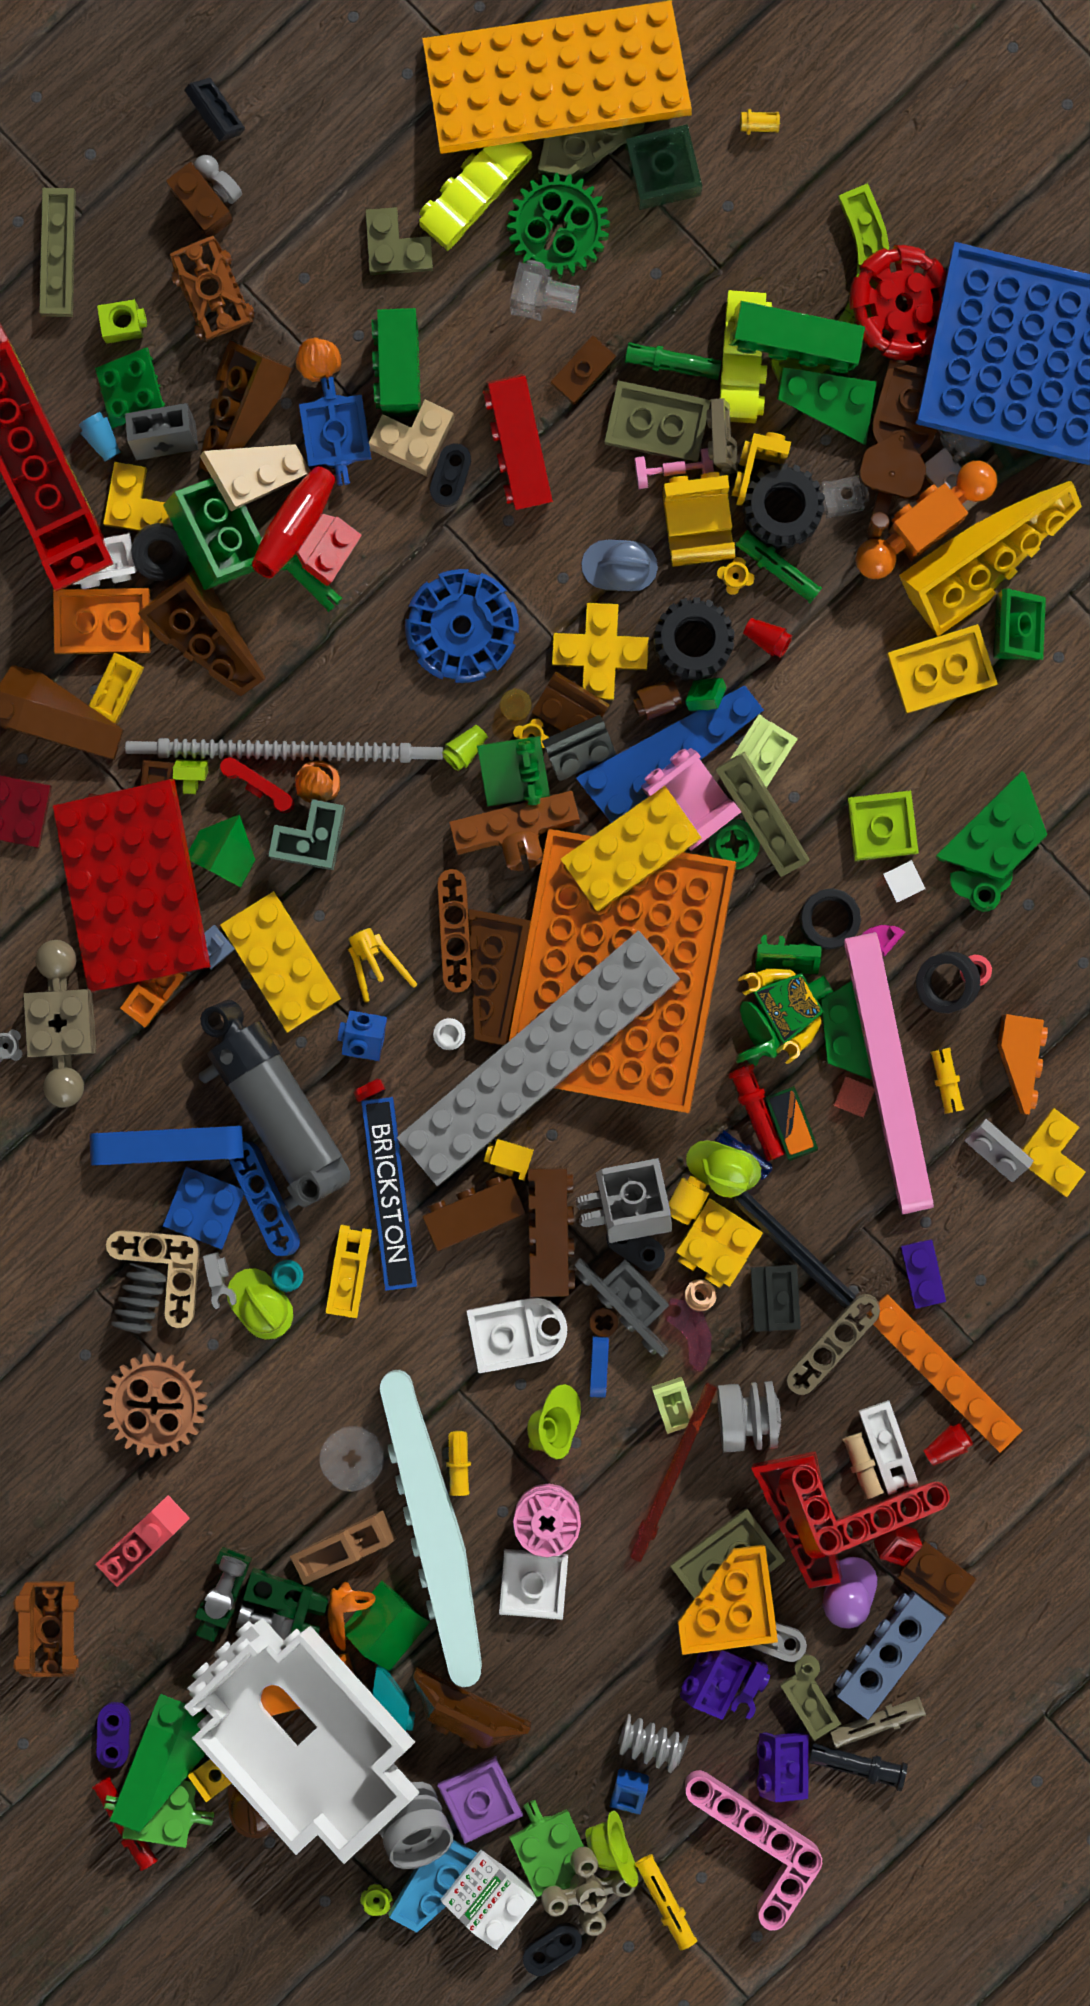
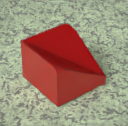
M906 1525L878 1536L874 1541L879 1558L905 1567L923 1546L917 1530Z

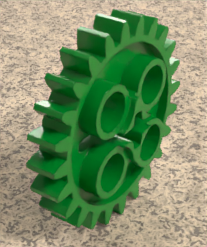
M555 173L553 182H549L548 178L542 175V185L538 186L536 182L531 180V192L523 188L520 190L523 201L513 199V206L518 211L508 212V218L516 221L507 224V231L515 232V234L509 237L510 244L519 243L514 253L516 256L525 253L523 265L525 266L533 261V272L536 273L541 267H544L546 277L550 276L552 270H557L558 277L562 278L563 270L568 269L571 276H575V266L578 265L583 271H586L587 265L585 260L588 259L596 263L597 257L594 251L604 252V246L599 241L608 240L609 234L602 231V229L609 228L610 221L601 218L608 214V209L605 207L598 208L603 198L602 196L592 198L594 187L591 186L584 190V179L581 178L575 185L572 184L571 174H568L565 182L560 181L558 173ZM553 198L558 200L561 205L556 210H547L543 205L546 200ZM569 201H572L573 205L564 217V228L560 227L557 230L550 249L545 250L544 246L553 234V223H559L564 208ZM577 213H582L589 220L584 225H576L572 222L571 218ZM534 226H540L546 231L545 235L541 238H533L528 232ZM561 241H569L574 248L569 253H562L556 246Z

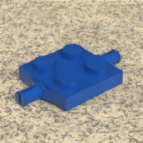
M325 377L320 379L324 397L315 402L299 404L309 469L316 466L335 468L337 486H343L341 473H343L344 484H350L348 465L357 461L372 459L362 395L349 397L336 395L334 377H328L330 388L328 390Z

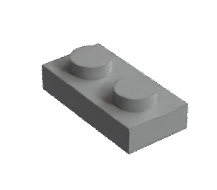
M987 1119L970 1132L964 1140L1011 1182L1015 1181L1029 1169L1034 1162L1032 1158Z

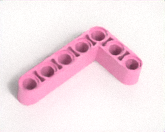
M701 1770L691 1772L686 1777L684 1783L686 1796L692 1804L783 1862L757 1904L758 1918L764 1928L768 1930L782 1928L821 1869L822 1857L818 1847L812 1841L708 1773ZM697 1781H703L708 1785V1789L704 1794L696 1795L690 1790L691 1786ZM723 1799H731L735 1802V1806L729 1812H722L717 1808L719 1802ZM751 1816L759 1817L762 1820L761 1825L755 1830L747 1829L744 1826L745 1821ZM777 1834H784L788 1837V1842L783 1847H775L771 1844L773 1837ZM804 1852H812L815 1854V1859L811 1864L804 1865L798 1861L799 1856ZM786 1879H794L798 1882L795 1890L791 1892L781 1889V1885ZM769 1906H776L781 1911L776 1918L769 1919L763 1915L765 1909Z

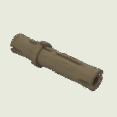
M920 1697L893 1707L892 1704L885 1706V1710L872 1714L869 1720L865 1717L831 1730L830 1733L836 1749L894 1728L895 1731L900 1729L899 1725L926 1716ZM907 1711V1713L904 1715L890 1719L883 1723L880 1722L882 1719ZM875 1723V1726L849 1734L850 1731Z

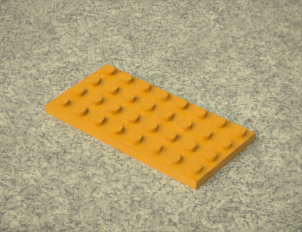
M672 0L422 38L440 154L692 116Z

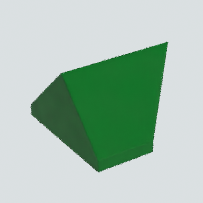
M240 814L199 830L188 851L191 862L240 888L256 861Z

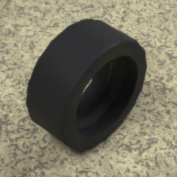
M833 888L820 890L811 895L802 906L799 916L800 928L805 938L814 946H821V948L827 950L844 946V939L855 937L858 933L861 923L860 909L854 898L844 891ZM832 900L839 902L848 912V926L837 937H823L812 926L811 916L813 910L823 901Z
M947 951L929 957L921 965L916 975V989L919 998L928 1008L938 1013L949 1014L968 1007L976 999L980 990V975L977 966L969 957L959 952ZM953 964L963 973L965 990L958 999L946 1001L939 998L934 992L931 978L933 971L939 965Z

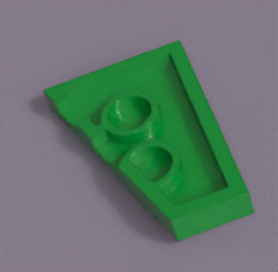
M782 367L777 400L866 445L876 382Z

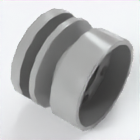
M772 1381L764 1382V1396L758 1395L757 1383L752 1382L749 1397L743 1398L739 1384L717 1385L719 1425L723 1453L744 1451L746 1436L753 1437L757 1450H762V1435H767L770 1449L778 1448L781 1414L779 1399L774 1391Z
M411 1782L420 1793L378 1832L383 1838V1845L390 1862L395 1867L401 1869H415L428 1865L447 1852L453 1843V1833L447 1818L442 1813V1806L437 1800L436 1792L430 1784L424 1782Z

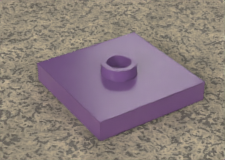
M496 1756L460 1772L437 1785L465 1844L523 1816Z

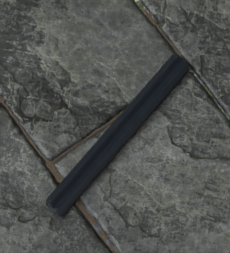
M747 1191L733 1198V1202L842 1307L847 1308L856 1298L853 1292Z

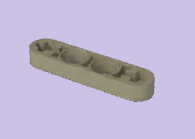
M862 1294L856 1297L789 1371L787 1379L788 1387L792 1392L798 1395L810 1393L875 1323L880 1313L879 1302L875 1297L869 1294ZM871 1303L873 1315L864 1314L859 1320V1324L863 1325V1327L859 1329L857 1324L852 1319L847 1318V1316L851 1314L854 1319L860 1312L858 1304L867 1305ZM843 1324L850 1326L853 1329V1337L849 1341L839 1340L835 1335V1330L838 1326ZM826 1348L832 1353V1359L828 1364L823 1365L815 1361L814 1353L817 1349ZM808 1360L810 1365L821 1373L816 1375L813 1370L807 1378L809 1385L806 1386L802 1383L797 1386L794 1374L803 1375L808 1370L809 1366L804 1364Z

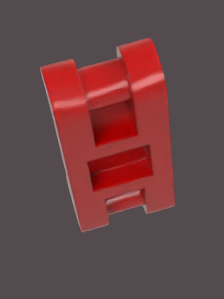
M232 757L225 758L221 762V772L227 778L236 779L239 777L248 783L245 789L261 799L263 794L274 800V806L279 812L288 814L294 809L295 802L288 793Z

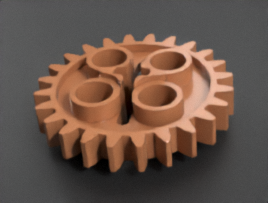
M161 1352L156 1354L154 1361H151L148 1353H145L142 1364L134 1357L130 1359L132 1369L123 1364L120 1366L123 1376L112 1375L111 1379L117 1384L116 1387L108 1386L105 1389L113 1395L112 1398L103 1400V1404L111 1406L112 1409L103 1414L104 1417H113L114 1422L108 1426V1429L118 1428L119 1433L116 1435L115 1440L117 1441L123 1437L127 1438L125 1448L128 1449L133 1444H136L138 1455L142 1453L144 1448H148L149 1456L153 1457L156 1449L159 1448L161 1454L166 1456L168 1454V1446H171L175 1452H178L180 1450V1440L186 1445L191 1443L188 1432L194 1435L200 1432L194 1423L205 1422V1418L198 1415V1412L208 1409L207 1405L199 1403V1400L204 1398L207 1392H197L196 1389L203 1381H192L191 1377L194 1375L195 1369L187 1373L183 1371L186 1361L183 1360L177 1366L174 1365V1355H170L166 1362H164ZM141 1379L147 1383L149 1390L145 1396H139L133 1391V1382L135 1380ZM173 1381L179 1385L180 1395L177 1398H171L166 1395L164 1387L167 1382ZM154 1397H157L158 1403H181L184 1407L183 1409L161 1407L157 1412H153L152 1406H129L127 1401L150 1402ZM139 1411L145 1415L146 1425L143 1428L135 1427L131 1423L130 1417L133 1412ZM171 1413L177 1417L178 1427L176 1429L169 1430L164 1427L162 1423L164 1414Z

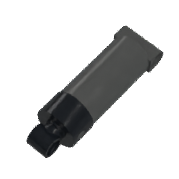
M225 1000L210 1006L201 1014V1026L207 1035L218 1038L220 1042L207 1053L213 1064L199 1073V1079L203 1083H208L220 1074L226 1086L231 1089L289 1183L287 1189L291 1195L283 1200L287 1210L290 1211L298 1205L304 1208L344 1187L350 1180V1170L342 1158V1154L280 1056V1051L262 1022L258 1021L248 1027H244L242 1024L244 1020L242 1008L233 1000Z

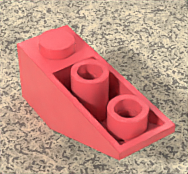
M168 1495L95 1565L118 1587L190 1518Z

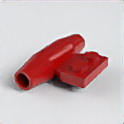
M320 466L314 467L290 492L268 525L252 561L253 569L261 576L273 578L296 554L302 564V568L328 586L332 583L362 535L338 516L322 514L336 482L334 475L329 470Z

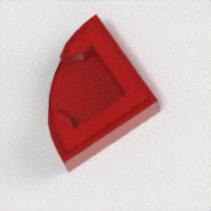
M377 1078L355 1089L353 1094L357 1102H360L386 1090L382 1079Z

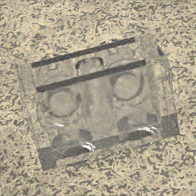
M528 260L526 264L519 262L510 297L511 314L542 321L544 309L548 307L575 314L580 286L553 281L552 277H550V269H546L543 263Z

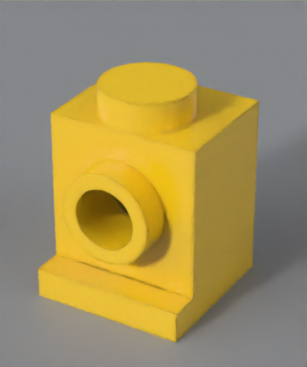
M497 1139L495 1145L489 1143L484 1162L496 1165L494 1171L512 1177L514 1171L519 1172L518 1179L524 1181L534 1149Z
M211 1759L188 1775L205 1802L231 1784L230 1780ZM213 1769L220 1771V1780L216 1781L211 1777L210 1774Z

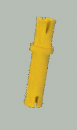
M649 1854L635 1862V1866L638 1868L663 1916L661 1918L663 1925L668 1926L680 1951L691 1947L697 1942V1939L694 1937L684 1917L686 1912L683 1907H679L653 1855ZM651 1876H654V1877H655V1879H656V1881H657V1883H658V1885H659V1887H660L662 1893H663L664 1896H665L664 1899L661 1897V1895H660V1893H659V1891H658L656 1885L654 1884V1882H653ZM667 1906H670L681 1927L680 1929L676 1926Z

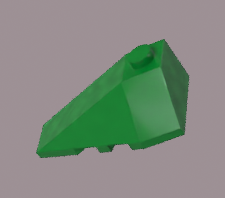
M163 1694L159 1695L110 1822L138 1833L143 1830L176 1788L180 1786L197 1763L206 1755L192 1737L201 1730L197 1724L207 1715L198 1712L192 1716L185 1709V1703Z

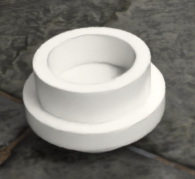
M443 1019L435 1026L434 1040L442 1049L454 1050L464 1042L465 1029L455 1019Z

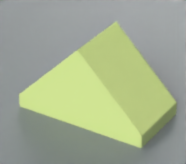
M682 1377L652 1386L667 1434L697 1424Z

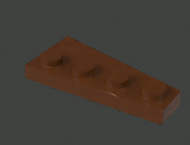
M469 909L471 924L470 949L472 950L471 974L474 994V1039L505 1045L509 1040L531 921Z

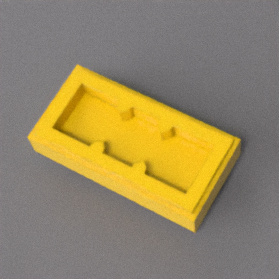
M114 653L89 706L113 723L118 724L144 667L118 653Z

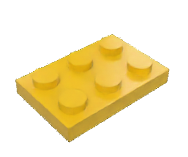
M979 624L886 654L905 714L998 685Z

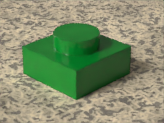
M723 678L693 681L685 701L689 711L718 709L727 688Z

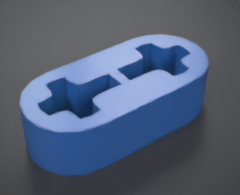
M593 1336L590 1397L606 1398L609 1337Z

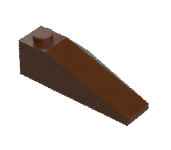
M229 340L216 380L221 382L218 399H212L210 408L215 410L213 425L206 430L202 452L243 448L280 399L284 388L288 384L292 368L269 356ZM201 459L199 467L208 472Z
M194 568L173 582L139 611L140 617L159 640L166 645L170 643L184 653L183 656L191 662L194 660L209 671V675L240 697L266 679L218 596L212 588L204 590Z
M12 665L0 682L1 728L115 760L124 730L46 675Z

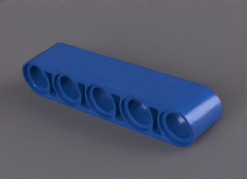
M242 1126L89 1133L91 1165L244 1158Z

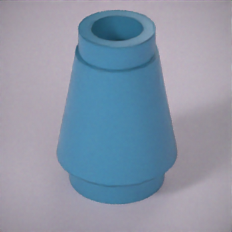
M101 412L92 415L79 424L82 430L80 434L105 462L121 453L108 418H104Z

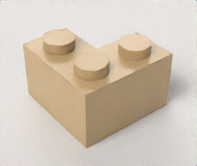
M425 399L412 427H408L382 414L369 441L370 449L428 477L455 421L454 413Z

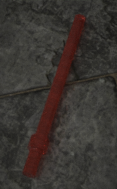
M706 1382L647 1518L640 1523L637 1530L639 1536L630 1554V1557L636 1561H642L650 1540H654L658 1533V1522L718 1387Z

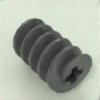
M130 1263V1265L137 1269L136 1272L126 1273V1277L132 1280L133 1284L122 1286V1289L129 1293V1297H119L118 1299L126 1307L125 1309L115 1310L114 1313L121 1317L122 1320L111 1322V1325L122 1330L141 1334V1332L152 1330L151 1324L146 1322L145 1319L155 1318L156 1314L149 1307H158L160 1302L152 1295L163 1293V1289L156 1283L166 1282L167 1277L155 1269Z

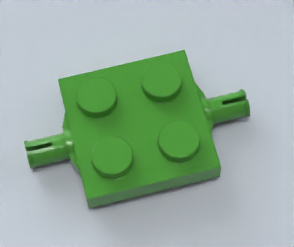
M183 1781L140 1833L123 1827L121 1838L186 1848L188 1833L193 1823L212 1826L213 1820L201 1817L214 1818V1812L195 1810L194 1798L196 1787L192 1782ZM106 1795L105 1801L117 1803L119 1797ZM105 1803L104 1809L114 1810L116 1804Z
M532 1800L530 1803L535 1812L534 1814L528 1802L523 1805L531 1823L523 1830L509 1837L533 1892L538 1897L549 1886H558L561 1889L570 1888V1881L576 1874L571 1865L570 1857L575 1849L584 1846L567 1809L553 1816L542 1817L536 1800Z

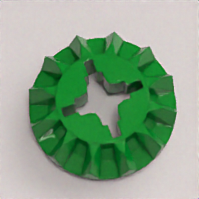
M732 819L712 834L709 839V850L712 857L736 861L735 869L737 870L750 865L756 858L760 848V842L749 824L740 819ZM731 831H733L738 841H748V843L738 848V858H735V853H733L732 849L721 848V845H725V843L730 841Z

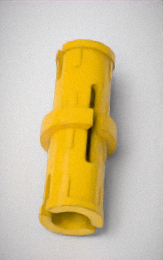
M951 1048L942 1049L944 1063L941 1061L939 1050L930 1052L938 1079L935 1080V1085L940 1088L944 1114L953 1113L951 1099L954 1101L956 1112L965 1110L957 1083L960 1081V1077L955 1074Z

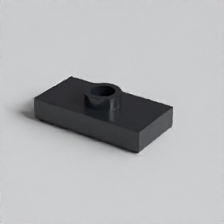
M211 78L189 83L184 89L219 142L240 136L244 132L245 127Z

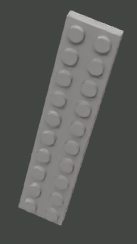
M638 930L402 1132L397 1139L435 1185L440 1186L681 979Z

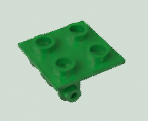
M148 347L95 368L111 429L126 424V413L166 407L165 402L162 401L159 390L161 386L157 382L158 375H155L152 364L154 360L150 356Z
M540 736L477 745L487 806L528 801V805L540 804V798L550 796Z

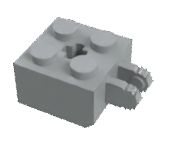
M659 1158L601 1169L596 1172L598 1192L577 1197L575 1200L576 1207L579 1210L602 1207V1210L581 1215L579 1223L583 1227L605 1224L609 1243L672 1231L671 1212Z

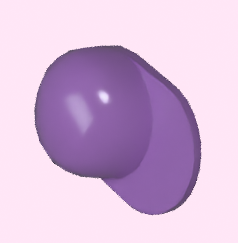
M847 1557L840 1560L841 1583L826 1585L822 1605L825 1615L831 1623L840 1628L851 1629L858 1627L866 1621L876 1592L877 1575L874 1568L866 1560L858 1557Z

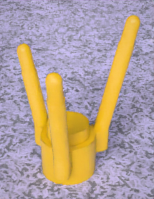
M368 928L348 939L352 946L348 950L353 958L365 1003H368L370 999L360 957L362 961L368 960L377 980L382 982L384 977L374 958L379 953L377 947H379L413 988L417 986L416 981L384 944L380 934L374 936L371 928Z

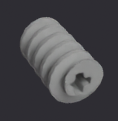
M628 1714L623 1724L618 1744L621 1755H624L628 1748H631L632 1759L635 1760L642 1752L644 1753L645 1764H648L652 1757H655L656 1768L659 1769L666 1761L668 1762V1772L672 1773L680 1764L689 1736H686L679 1743V1732L674 1731L667 1738V1728L662 1727L655 1734L654 1723L650 1722L643 1729V1719L638 1718L631 1725V1715Z

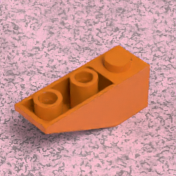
M1004 1014L1001 1018L997 1047L1020 1114L1030 1115V1109H1035L1037 1105L1038 1090H1034L1035 1077L1040 1078L1042 1073L1043 1059L1038 1057L1040 1046H1045L1048 1028L1043 1027L1044 1020Z

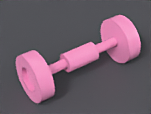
M708 448L700 449L701 462L685 464V461L664 463L662 467L646 469L644 456L635 457L638 489L648 488L647 475L661 473L664 476L686 474V470L701 468L702 474L714 472L713 460L709 459Z

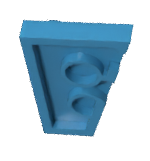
M453 1840L448 1851L439 1859L428 1865L415 1868L389 1911V1918L417 1933L446 1907L440 1899L477 1855V1852Z

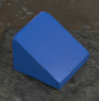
M619 1769L609 1807L640 1815L648 1791L649 1776Z

